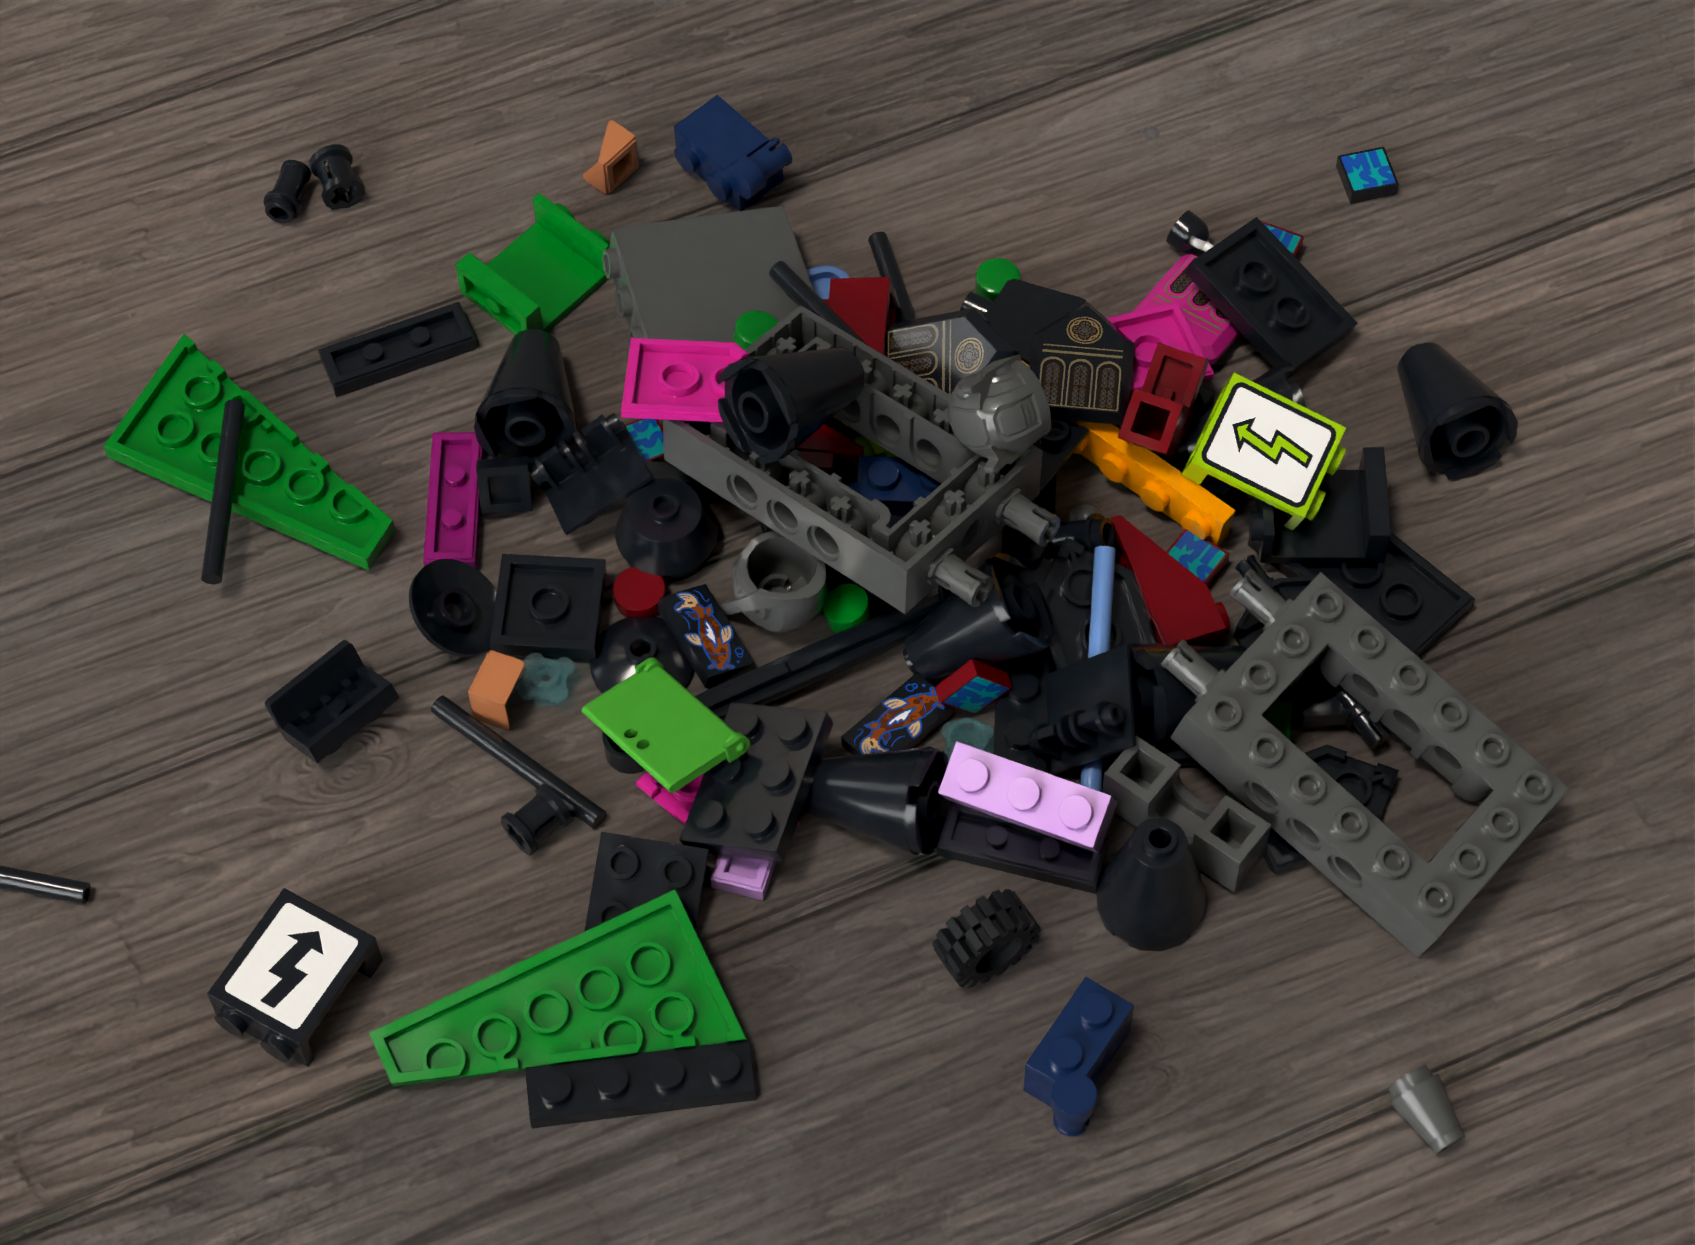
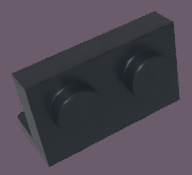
M343 640L265 701V707L284 739L318 763L327 755L336 752L347 739L366 724L379 718L385 709L399 699V696L392 683L365 666L353 644Z

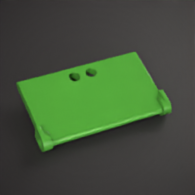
M654 657L648 658L635 666V674L587 703L582 708V713L670 793L678 791L725 759L731 763L743 755L750 746V741L740 732H735L665 671L663 664Z

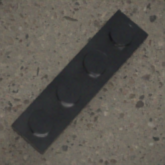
M749 1040L525 1068L529 1117L532 1128L756 1100Z

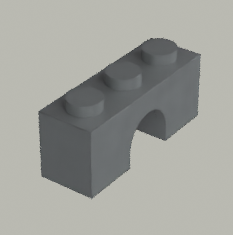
M1136 735V746L1124 750L1104 773L1102 792L1111 795L1117 801L1114 813L1136 828L1144 821L1153 818L1173 821L1184 831L1198 869L1235 893L1265 855L1271 824L1227 795L1223 797L1217 806H1211L1201 801L1183 784L1180 778L1181 765Z

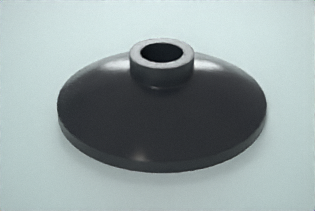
M440 559L425 565L415 575L409 589L410 611L416 626L423 636L438 649L458 657H474L490 649L489 643L497 593L492 583L476 568L458 560Z
M656 616L628 617L615 622L599 636L596 660L590 659L592 679L602 694L635 674L634 667L651 657L660 661L664 666V670L685 688L693 676L694 669L664 619ZM639 650L650 651L644 657H637L632 654Z

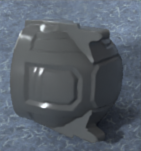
M1020 354L993 361L977 373L961 379L951 393L948 404V416L954 435L966 448L981 457L988 458L984 466L986 473H997L1007 463L1011 465L1032 444L1050 432L1051 413L1045 392L1035 373L1028 365L1022 362Z
M774 530L760 534L750 540L734 562L731 575L735 594L719 606L726 616L742 612L758 626H763L764 629L771 632L790 633L800 630L817 618L825 604L828 594L825 563Z

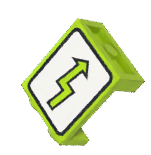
M1234 372L1223 386L1181 476L1200 485L1209 474L1288 513L1289 515L1284 527L1293 531L1304 518L1312 521L1317 514L1326 492L1318 489L1325 473L1333 476L1346 452V447L1339 444L1346 427Z

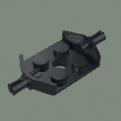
M1254 555L1247 556V560L1245 558L1242 559L1235 567L1243 578L1250 569L1254 570L1256 575L1286 601L1289 598L1295 600L1316 577H1291L1274 580V578H1269ZM1246 609L1236 626L1233 637L1240 646L1248 649L1264 632L1262 629L1265 625ZM1320 667L1314 669L1307 668L1292 688L1288 686L1279 697L1281 701L1293 702L1292 716L1300 727L1312 728L1346 725L1349 729L1355 726L1369 744L1370 749L1377 748L1378 744L1379 746L1382 745L1390 737L1379 722L1375 723L1368 717L1371 712L1340 685L1336 688L1332 686L1322 675Z

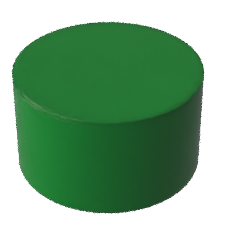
M989 259L983 262L977 269L975 292L994 301L1007 281L1012 279L1020 280V271L1014 263L1007 259Z
M761 310L747 311L737 319L732 342H735L745 350L779 322L768 312Z
M841 584L828 592L823 612L829 628L835 634L873 619L872 606L867 593L862 587L855 584Z

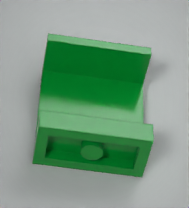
M540 193L532 198L536 223L487 265L470 252L455 264L461 294L514 335L528 329H539L548 332L608 280L604 272L602 259L603 250L609 249L610 246L607 239L595 229L588 230L576 221L572 213L560 203L554 204Z

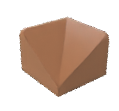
M610 120L606 128L599 159L583 174L584 180L605 195L613 192L639 168L636 136L614 120Z
M492 650L486 654L468 691L472 712L476 719L509 730L510 721L507 701L525 664L522 660Z

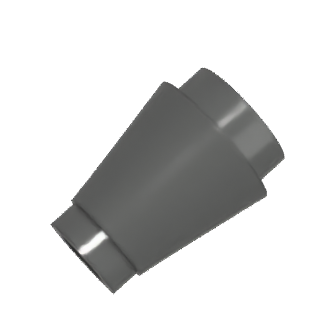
M1427 1065L1416 1068L1388 1087L1389 1092L1394 1098L1390 1104L1424 1141L1431 1145L1436 1154L1446 1150L1465 1137L1459 1127L1460 1124L1439 1074L1432 1075Z

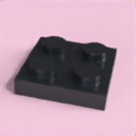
M502 554L489 643L490 649L504 655L596 660L607 573L606 560Z

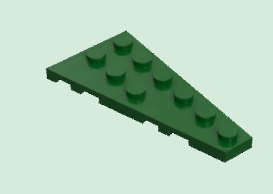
M184 333L103 445L107 457L212 502L225 402L232 399L242 401L245 404V413L232 511L370 571L395 533L393 520L353 484H347L331 470L330 464L317 452L313 454L300 442L299 436L248 390H242L227 376L225 369L215 360L210 361L197 349L196 344Z
M672 890L369 1032L393 1086L522 1071L526 1067L747 1040L676 890Z

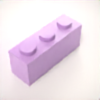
M957 741L938 791L941 796L949 801L1098 854L1117 806V801L1111 795Z

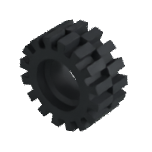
M1005 889L1001 893L1000 890L993 891L988 899L983 895L976 899L974 906L969 908L966 905L959 910L962 914L957 918L951 917L946 922L948 928L940 929L936 934L938 939L933 941V947L960 987L965 985L968 988L975 987L979 981L981 984L990 981L991 976L995 973L999 976L1006 972L1005 967L1009 964L1013 966L1021 960L1019 956L1021 954H1028L1033 948L1031 944L1038 941L1040 937L1038 933L1041 932V928L1015 891L1012 892L1011 889Z

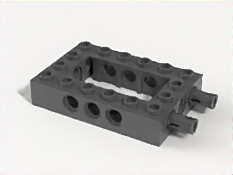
M801 305L746 348L745 351L749 353V357L845 348L860 360L864 368L863 391L837 413L834 418L941 483L926 498L920 496L916 499L913 509L893 527L890 528V511L882 502L877 499L868 500L843 484L842 477L835 473L829 475L801 458V452L797 449L793 450L783 459L764 464L757 461L762 457L753 450L744 454L737 448L725 430L723 422L663 420L665 461L904 614L910 611L938 585L958 595L972 607L980 606V602H984L990 594L994 580L989 575L984 574L964 561L1006 524L1023 533L1041 547L1046 546L1047 541H1051L1060 526L1061 521L1057 515L1032 502L1040 492L1043 455L1041 449L1031 445L1011 465L1007 463L997 473H986L984 466L988 458L981 457L966 448L954 435L948 416V404L951 395Z
M1250 569L1244 575L1245 577H1242L1228 595L1238 601L1265 625L1262 629L1264 632L1227 671L1223 668L1219 672L1188 645L1185 639L1180 641L1176 646L1177 648H1174L1161 663L1164 669L1166 668L1197 696L1195 699L1196 704L1185 714L1170 738L1255 814L1270 823L1273 830L1418 958L1442 935L1569 788L1324 574L1320 572L1295 600L1289 598L1286 601L1256 575L1254 570ZM1323 652L1324 654L1320 659V669L1325 679L1335 688L1340 685L1371 712L1368 717L1372 721L1377 723L1380 720L1412 749L1409 753L1413 757L1418 759L1421 756L1453 785L1450 789L1464 800L1473 802L1488 796L1429 862L1264 718L1287 687L1290 686L1292 688L1308 666L1313 664Z

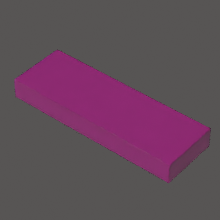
M438 432L432 434L423 556L424 566L440 559H453L467 563L477 569L481 506L476 463L477 460L484 459V449L477 442L475 432Z

